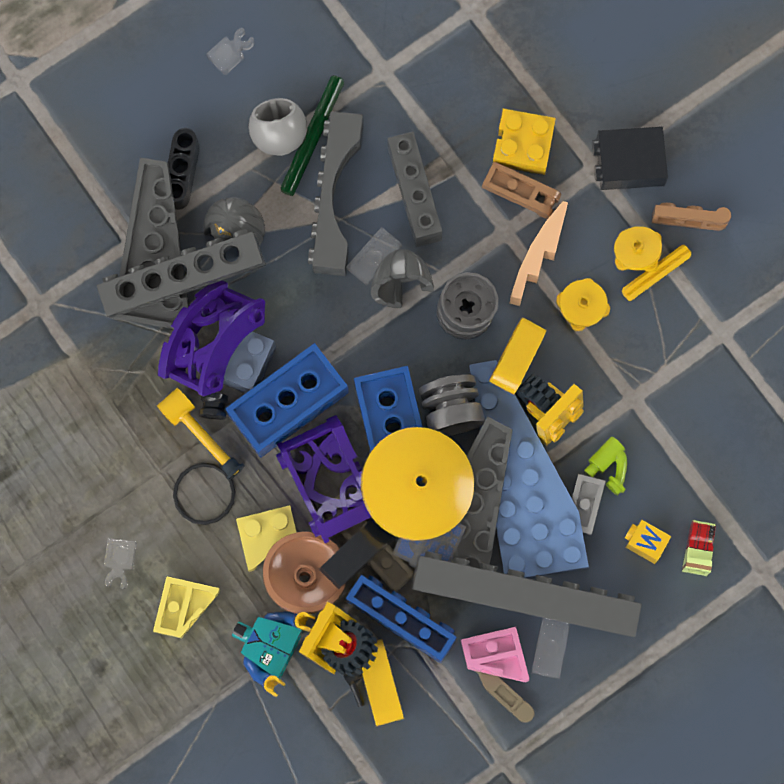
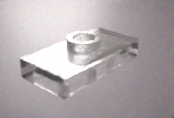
M381 227L346 266V269L368 286L373 280L381 261L389 253L400 249L402 243Z
M542 617L531 670L532 674L555 679L560 678L570 623Z

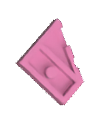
M516 627L461 639L467 669L521 682L529 681Z

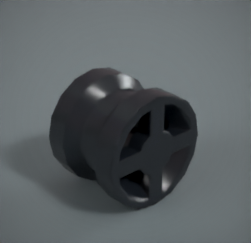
M212 393L204 397L201 396L203 406L199 410L200 417L213 420L226 419L227 413L224 408L225 404L228 403L227 395Z

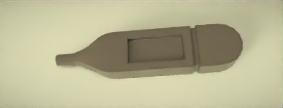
M475 671L478 673L485 690L510 713H513L519 721L527 723L533 719L534 709L526 701H523L502 679L495 675Z

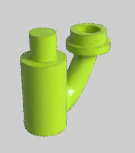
M611 436L588 460L590 465L584 472L587 476L593 478L597 472L602 474L616 461L615 478L610 476L606 486L618 496L626 491L623 483L627 471V456L624 452V446Z

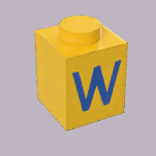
M641 520L638 526L631 525L625 536V539L629 540L625 548L655 564L671 536Z

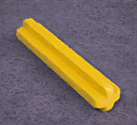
M686 245L679 246L659 261V267L656 271H645L623 287L621 291L623 296L628 301H632L688 260L692 255L691 251Z

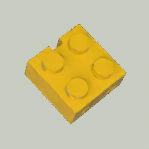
M503 109L498 136H502V138L497 139L493 162L509 169L545 175L556 118Z

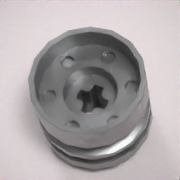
M465 272L455 275L446 283L437 303V317L441 327L455 338L471 339L481 335L487 330L498 309V295L494 285L478 273ZM462 305H463L465 308H468V307L471 308L469 314H468L467 311L461 312L460 309H461Z
M473 375L442 377L419 388L420 397L425 399L422 402L423 408L436 409V411L431 412L425 417L429 429L450 436L476 429L484 424L485 418L482 405L480 403H468V401L473 400L479 395L478 389L473 388L476 385Z

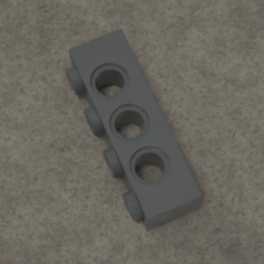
M414 131L387 138L389 155L415 246L420 247L442 241V228Z

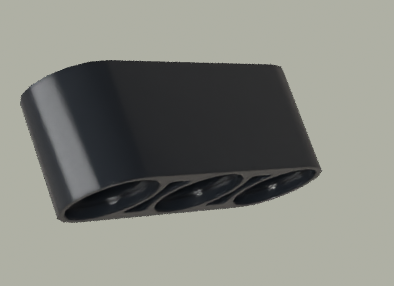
M181 128L174 133L168 159L172 190L183 191L181 197L174 199L175 210H181L189 204L199 154L197 137L188 128ZM182 141H192V144L189 147H180ZM180 165L188 166L187 170L183 173L175 172V169Z

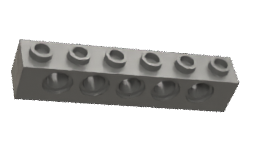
M247 229L233 233L232 239L223 242L221 238L207 242V247L196 250V247L188 248L181 251V256L173 259H170V256L162 257L155 260V265L145 268L144 265L129 269V274L119 277L118 274H113L103 278V283L96 286L106 316L114 318L266 266L256 234L253 231L248 233ZM231 248H238V259L234 262H228L226 259L227 251ZM205 257H212V268L203 271L200 267L201 260ZM181 265L186 266V277L177 280L174 275L176 268ZM159 274L161 284L159 287L151 289L149 286L150 277ZM133 283L135 293L133 296L126 298L123 294V289L125 285Z

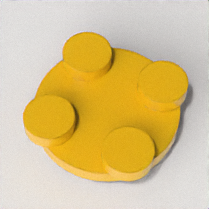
M642 226L631 227L622 231L614 244L616 267L619 270L656 271L659 267L658 260L662 254L661 235L650 228Z
M589 278L572 282L563 292L558 294L556 299L563 317L575 331H583L586 327L597 324L602 318L608 316L610 312V305L604 290Z

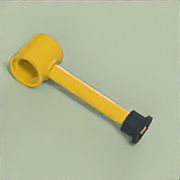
M176 388L157 405L158 409L174 426L179 422H183L220 462L222 465L221 469L228 475V480L234 478L245 467L243 463L239 464L234 457L230 458L190 415L195 406L180 389Z

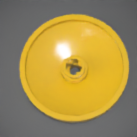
M412 427L398 430L386 436L373 448L363 467L361 492L369 514L381 528L402 539L424 541L447 533L463 519L472 502L474 477L467 456L451 438L429 428ZM418 477H421L422 482L425 483L423 487L417 485L416 479Z

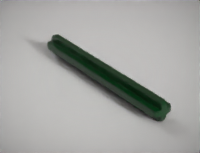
M336 75L330 77L309 123L305 139L299 146L280 188L281 192L288 196L295 194L324 130L325 120L329 119L330 113L344 86V79Z

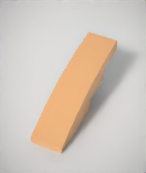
M562 201L544 223L532 242L519 269L509 304L520 306L526 281L534 283L538 281L543 258L554 261L568 202Z

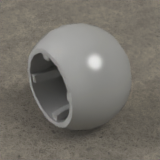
M283 98L271 99L256 106L251 113L249 135L255 146L266 154L281 156L289 154L302 144L306 136L307 122L301 108L291 100Z

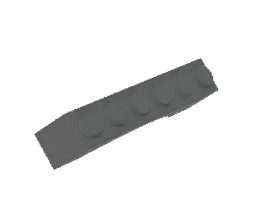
M331 111L330 120H325L323 135L328 136L327 146L322 145L320 161L325 163L324 171H319L317 187H322L321 197L316 196L314 212L318 213V222L312 223L311 238H315V247L309 249L308 264H312L313 272L317 274L346 276L349 253L348 242L340 232L335 220L333 197L343 168L351 157L361 149L363 114Z

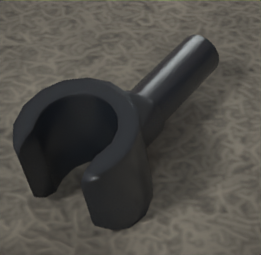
M355 672V676L344 675V679L350 686L358 707H361L365 704L356 682L363 677Z

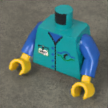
M289 611L268 613L264 618L258 617L253 628L238 621L232 632V637L245 643L241 654L244 656L243 664L250 676L274 697L278 696L274 692V687L277 684L285 686L281 678L301 639L302 630L307 632L312 630L306 626L308 619H315V616L306 612L297 614Z

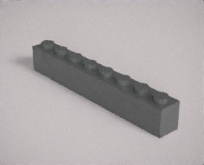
M429 551L425 552V556L418 555L411 589L635 637L642 604L634 602L635 596L618 593V597L614 598L607 596L608 590L591 587L590 592L579 590L580 584L563 581V586L552 584L553 578L536 575L535 580L524 578L525 572L508 569V574L497 572L498 566L481 563L480 568L469 566L470 560L453 557L452 562L441 560L442 554Z

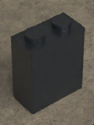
M663 126L598 130L596 140H592L593 156H598V165L594 166L595 181H600L601 190L665 186L668 173Z

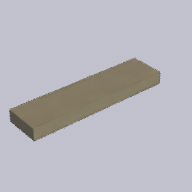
M340 494L337 495L334 499H340ZM337 509V516L343 514V509ZM332 514L324 515L328 520L332 519ZM364 520L339 533L348 541L368 521ZM389 544L368 564L385 584L395 592H398L414 575L410 567Z

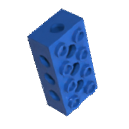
M314 343L225 409L259 457L262 458L277 447L278 443L288 439L346 396L349 390L347 384ZM308 380L317 382L316 386L312 389L304 388L303 384ZM286 396L295 398L294 402L290 405L281 404V400ZM265 412L272 414V418L267 422L258 420L260 415Z
M408 366L354 378L370 452L381 440L392 434L386 430L389 424H398L401 427L400 430L422 427ZM385 397H390L395 401L391 406L380 404V401ZM418 477L416 482L422 481V478Z

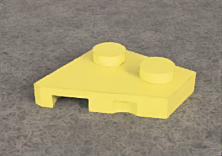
M290 505L236 519L249 572L254 571L265 560L269 550L277 541L287 535L297 533Z
M166 577L153 632L182 638L217 597L220 589Z

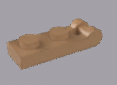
M493 162L482 184L483 189L536 212L545 219L552 215L554 203H558L561 197L559 191L496 162ZM538 194L545 197L543 204L536 201Z
M673 203L655 205L652 213V223L717 231L724 230L731 219V212L725 207H721L717 211L703 210L700 206L680 208L676 207Z

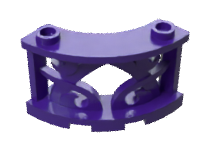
M223 280L204 287L194 295L196 299L188 308L183 307L171 325L174 330L168 343H163L160 354L158 376L164 379L171 378L197 391L203 397L222 390L226 368L235 349L249 333L265 323V300L262 298L255 300L229 289L228 283ZM219 320V333L215 340L199 349L197 334L200 329ZM196 368L201 374L200 379L196 378Z
M336 415L326 419L327 422L283 443H278L277 446L280 453L276 454L282 469L288 468L313 519L308 523L315 538L321 535L324 543L330 542L329 537L371 517L364 504L361 492V475L363 470L358 461L353 462L357 455L343 425ZM332 431L319 447L312 441ZM307 443L315 453L313 458L309 453L300 451L304 461L302 463L295 462L290 451ZM329 454L333 461V457L339 455L341 456V462L335 465L326 456ZM322 463L327 469L336 473L351 471L352 475L346 478L340 488V499L324 496L314 490L316 477ZM297 473L306 474L304 487ZM350 487L356 488L357 492L355 494L349 493L350 499H346L347 489ZM311 501H313V502H315V503H317V504H319V505H322V506L318 509L317 513H316V511H315V509H314V507H313ZM337 509H343V514L337 516ZM332 514V519L323 522L324 515Z

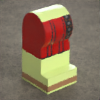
M692 521L682 572L707 576L711 572L715 524Z

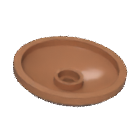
M297 532L277 541L269 550L263 565L264 585L273 601L285 610L297 614L300 612L308 614L318 613L324 609L327 602L334 604L342 595L346 584L338 589L319 569L339 550V547L331 540L328 543H324L321 535L315 538L313 532ZM302 575H307L310 580L302 582L299 578Z

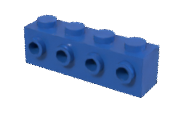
M361 575L346 597L347 603L441 664L457 639L453 635L455 630L443 622H440L439 625L429 619L431 615L417 606L413 609L405 604L407 599L399 593L393 591L390 594L382 589L384 584L369 575L367 579Z

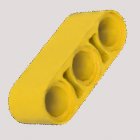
M522 317L489 382L514 395L547 330Z
M383 639L377 640V643L374 644L378 651L377 653L372 652V655L376 657L375 661H368L371 667L368 670L362 667V675L376 726L404 719Z

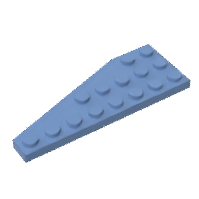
M497 360L470 364V373L475 377L476 385L473 388L478 389L479 393L475 398V403L482 405L485 420L488 416L513 430L496 525L504 574H508V569L525 572L524 578L536 577V575L544 576L589 568L580 515L576 505L516 395L489 382L498 364Z

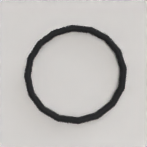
M200 463L190 466L180 474L174 484L173 499L176 509L183 518L194 524L208 525L218 522L229 513L234 504L236 491L233 479L228 480L232 491L231 500L225 512L217 518L203 521L195 520L186 515L179 506L177 492L179 483L187 473L200 467H209L223 473L226 478L228 476L221 467L215 464Z

